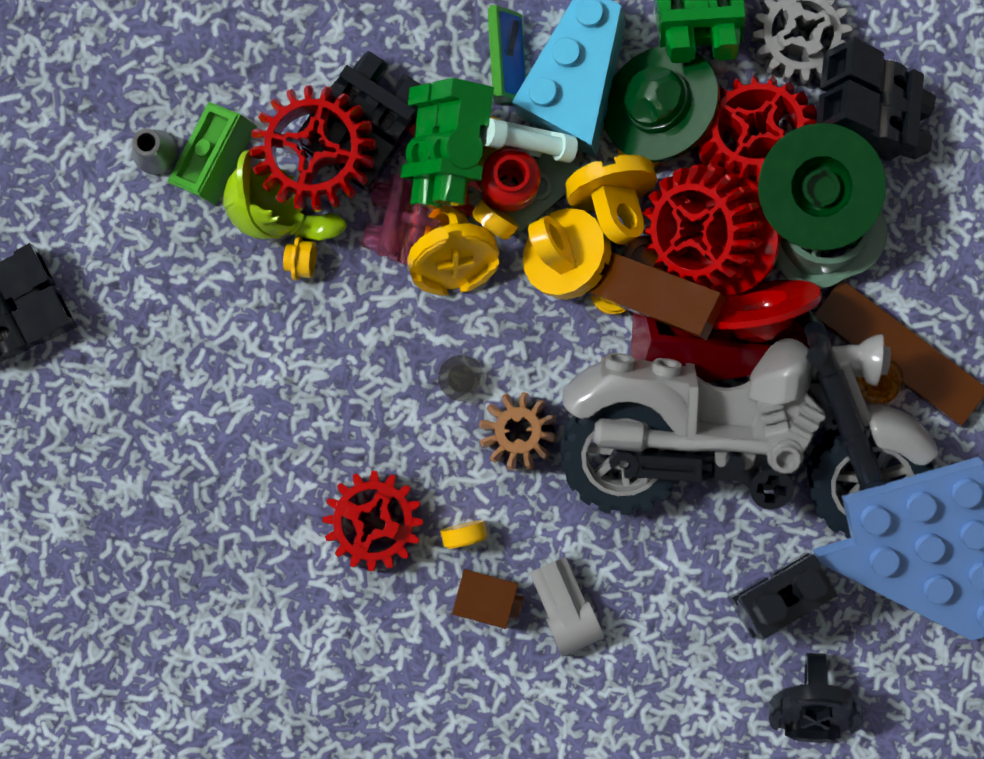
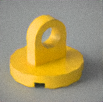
M618 155V157H614L615 164L605 167L602 161L589 163L576 170L567 179L565 184L566 197L570 206L584 211H595L603 233L613 243L619 245L627 244L643 233L644 220L638 198L653 189L658 180L651 160L640 155ZM618 216L622 219L624 225L621 223Z
M443 205L442 208L434 209L429 214L424 224L423 236L411 247L407 263L413 283L424 292L440 296L449 295L448 290L460 288L461 293L468 292L487 282L498 269V256L500 254L495 236L485 227L469 223L466 215L449 205Z
M565 208L552 212L548 216L529 224V236L523 251L524 272L533 286L547 296L568 300L584 295L598 284L603 277L600 273L604 269L605 263L608 265L610 261L611 242L601 230L596 218L584 210Z

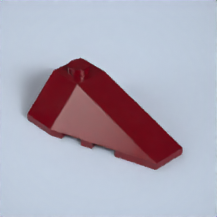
M633 312L631 356L634 359L653 362L655 359L667 358L680 362L682 366H686V363L695 364L697 377L705 382L750 376L766 351L781 339L793 338L802 342L808 348L809 344L805 332L795 319H793V324L790 328L771 341L752 342L741 340L735 337L732 329L716 328L712 329L706 341Z

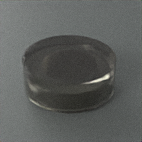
M457 355L443 363L439 370L438 382L442 392L449 399L457 402H466L472 400L481 392L484 385V373L482 367L475 359L465 355Z

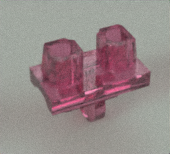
M393 174L392 181L377 182L373 186L372 206L379 210H385L383 226L369 224L365 228L362 246L376 252L378 256L400 265H408L407 259L411 247L420 237L424 236L425 231L439 228L440 221L428 217L429 208L411 205L413 181L400 178L401 175Z

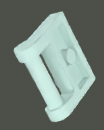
M490 118L489 127L480 128L479 136L483 146L501 149L503 145L524 150L531 156L541 157L542 153L550 154L554 160L571 163L577 153L578 142L577 138L573 135Z

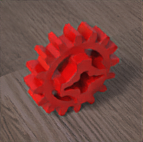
M372 470L368 482H364L358 473L353 474L354 486L349 489L344 484L339 483L337 488L342 497L339 500L328 498L326 501L335 511L334 515L322 517V522L331 524L334 527V531L327 534L325 539L326 541H339L341 545L337 548L335 555L341 557L349 552L352 555L350 566L356 568L362 559L367 560L368 571H375L377 560H383L388 569L393 568V555L397 553L404 559L410 556L404 547L407 542L419 544L420 539L412 534V528L424 525V520L414 518L412 511L417 510L421 503L420 501H407L406 497L412 489L409 485L399 490L394 488L396 484L395 475L391 474L383 483L380 482L378 471ZM377 490L373 500L362 505L350 502L359 493ZM393 498L399 502L403 510L404 526L394 522L389 507ZM383 500L380 510H382L380 518L386 522L383 530L375 528L371 534H368L364 542L367 524L361 521V517L364 512L372 514ZM343 517L353 522L357 533L354 544L345 535ZM386 536L397 541L393 546L384 551L369 552L374 541Z

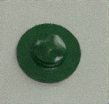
M660 46L639 53L630 59L612 80L606 118H604V126L609 138L624 154L640 155L650 159L653 163L668 161L687 153L703 140L717 117L720 106L718 78L710 64L697 52L695 53V59L688 63H672L667 49L660 48Z
M829 123L802 126L783 136L775 143L765 157L758 180L760 205L771 227L790 243L810 250H833L849 245L859 239L877 220L886 195L884 168L874 148L867 140L853 130Z

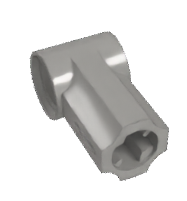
M566 557L529 572L547 612L548 618H546V621L562 657L605 639L589 601H585L578 581Z

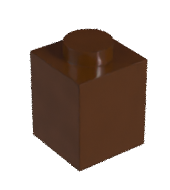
M464 569L452 615L506 629L508 620L518 621L524 595L516 593L518 583Z

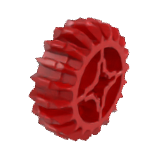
M755 74L748 85H743L736 78L733 83V91L720 87V106L717 117L707 135L697 144L700 148V160L703 164H708V168L713 166L724 168V175L734 172L740 174V181L749 178L758 185L759 174L765 157L775 143L785 136L784 130L779 128L781 118L785 119L795 130L802 126L816 124L817 110L814 105H808V97L805 91L794 94V86L791 81L782 87H777V79H775L774 75L771 76L766 84L760 83ZM725 130L733 134V139L737 141L735 152L731 151L722 141Z
M306 85L304 89L305 99L298 100L295 91L290 89L286 92L290 104L283 107L281 102L274 98L270 104L277 114L271 117L269 114L261 112L258 116L259 120L268 129L267 131L261 129L252 130V138L264 143V145L251 148L250 155L255 159H265V161L257 164L253 170L257 176L271 174L263 183V187L267 192L273 191L281 185L277 194V200L280 203L285 204L292 194H295L294 208L296 210L302 211L307 198H311L313 210L321 212L323 207L322 198L327 196L333 208L340 207V201L336 195L337 192L343 189L346 196L353 199L356 193L349 184L352 179L362 185H366L368 182L367 176L358 170L359 166L364 168H374L375 160L372 157L362 154V152L372 151L377 148L374 139L361 138L373 130L371 122L363 121L356 123L364 113L360 105L354 106L345 112L350 101L349 96L345 93L341 94L333 104L331 103L333 92L330 87L325 86L321 92L320 99H315L313 87ZM315 114L314 117H311L307 128L303 131L282 134L283 130L295 119L304 115ZM329 116L343 124L350 133L351 150L343 149L339 144L327 139ZM318 135L321 147L326 148L327 151L315 152L313 159L310 158L308 163L306 151L304 149L301 150L299 146H311ZM277 147L286 149L287 153L299 157V177L297 182L281 172L276 157ZM341 163L346 164L341 172L332 179L323 183L312 184V181L316 180V176L323 166L328 164L339 166Z
M704 164L693 165L690 169L687 167L677 169L673 172V177L663 178L659 182L661 190L653 191L648 196L655 207L646 208L642 212L651 220V225L644 227L643 233L651 235L653 242L645 250L657 252L659 256L654 267L660 269L668 267L667 273L709 289H713L714 286L718 288L728 286L732 279L735 280L746 274L744 266L752 265L757 260L751 249L759 248L764 243L754 235V231L761 229L765 223L760 220H754L753 212H756L761 205L757 202L748 203L747 197L752 188L748 186L737 188L739 175L734 173L724 175V168L719 166L708 168ZM694 191L702 192L711 197L717 204L708 207L703 200L698 201L692 193ZM696 248L703 256L708 255L713 264L700 261L688 250Z

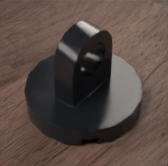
M806 653L804 684L785 688L773 695L769 702V722L774 730L777 731L779 728L785 729V736L796 741L811 743L831 742L841 738L840 732L849 729L850 735H852L864 723L862 700L850 690L839 686L827 685V660L825 653Z

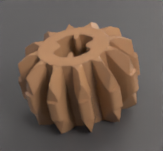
M508 393L502 395V401L506 411L502 413L492 403L487 406V411L497 419L496 423L488 420H481L479 423L480 429L495 431V435L485 437L480 441L481 446L486 448L498 443L500 447L492 453L490 460L493 463H497L505 452L509 453L508 470H515L517 455H523L525 467L532 469L534 462L529 452L534 450L542 459H547L549 456L547 449L538 444L539 440L548 443L556 442V434L541 432V428L551 426L556 422L555 416L549 415L538 419L537 415L543 411L546 405L543 400H539L532 410L526 409L529 401L528 393H521L519 407H513L511 396ZM522 420L526 421L530 428L526 429V433L531 434L530 438L526 442L519 438L514 443L510 442L505 436L510 434V430L505 429L506 425L510 421L515 424L521 423Z

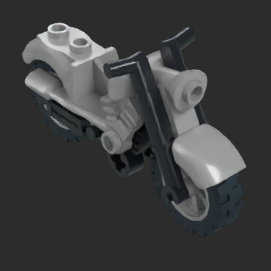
M812 310L794 317L806 334L809 348L793 338L777 341L766 351L750 375L749 382L741 386L731 388L713 386L697 377L695 364L686 363V366H682L680 362L667 358H659L651 362L634 359L627 354L610 353L606 357H601V362L586 368L574 377L565 387L562 394L564 407L573 414L571 418L568 417L566 420L564 433L561 437L562 470L566 474V481L571 490L579 492V499L589 506L591 503L598 505V510L605 513H611V510L620 511V515H630L636 509L642 508L643 512L655 507L654 502L661 499L664 501L672 494L671 487L674 484L678 485L680 481H739L748 487L753 501L760 507L771 510L781 508L793 496L794 485L791 472L795 470L800 471L801 463L805 459L806 451L811 445L810 442L813 440L815 431L821 425L832 421L833 425H837V429L835 431L829 429L822 436L823 442L821 445H815L811 452L812 461L807 466L808 487L818 516L826 520L827 526L832 531L838 533L840 530L849 539L851 535L844 503L837 489L836 481L857 483L843 495L845 496L865 489L886 485L888 479L905 474L906 478L934 470L932 460L937 456L938 449L926 428L913 416L902 410L885 405H866L856 377H864L867 383L877 386L880 375H887L889 371L891 349L884 346L883 335H874L859 345L832 346L823 322L816 317ZM588 453L610 456L596 468L591 463ZM887 454L895 456L901 462V464L882 469ZM850 460L853 471L841 470ZM611 468L621 470L622 478L608 476L605 473ZM764 490H773V494L764 493Z

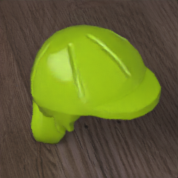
M245 150L241 153L237 168L228 178L223 194V206L226 214L238 230L250 237L261 240L276 239L290 234L318 241L335 238L347 228L346 221L338 214L327 213L324 215L305 216L301 211L294 208L295 194H292L285 204L280 203L277 200V194L281 185L275 190L267 192L263 187V183L271 174L257 176L253 170L257 164L263 161L252 158L250 150ZM280 169L281 172L286 175V170ZM286 175L288 178L293 179V175Z

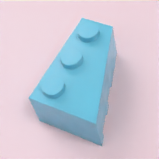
M572 0L512 101L519 117L540 129L575 136L578 142L577 149L596 159L600 146L599 140L603 121L606 118L610 88L612 79L615 76L626 24L622 5L613 0Z

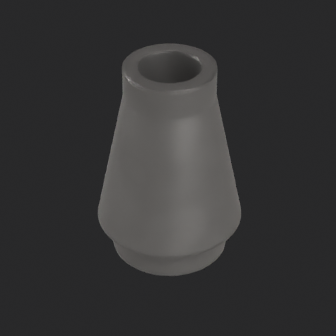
M145 128L139 130L133 137L132 157L140 170L149 174H160L167 171L174 164L177 157V146L174 139L165 131ZM152 140L155 143L154 148L146 151L145 144Z

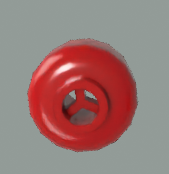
M502 148L493 152L484 162L482 179L480 180V191L484 200L490 206L502 212H517L526 208L535 199L541 183L540 169L536 160L528 152L519 148ZM507 178V181L505 183L501 182L503 179Z

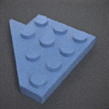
M975 457L889 482L886 485L842 496L851 538L814 548L813 552L818 562L971 641L984 638V463L979 457Z

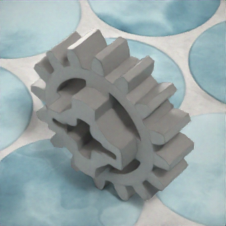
M764 0L762 8L767 14L756 13L753 20L755 25L762 28L753 32L751 36V42L762 43L763 45L757 51L756 58L764 59L768 57L771 60L766 70L769 74L777 68L784 70L782 75L783 82L787 83L792 74H798L801 85L806 84L812 72L821 80L824 54L820 38L826 32L831 31V42L828 50L845 42L841 38L849 36L852 32L851 25L841 24L840 22L848 13L847 8L835 10L832 7L835 0H777V3L774 0ZM802 6L813 8L819 13L805 10ZM780 13L784 27L782 31L772 37V24ZM797 25L801 31L814 29L807 42L802 36L789 38ZM789 53L798 56L802 62L791 60L783 54Z

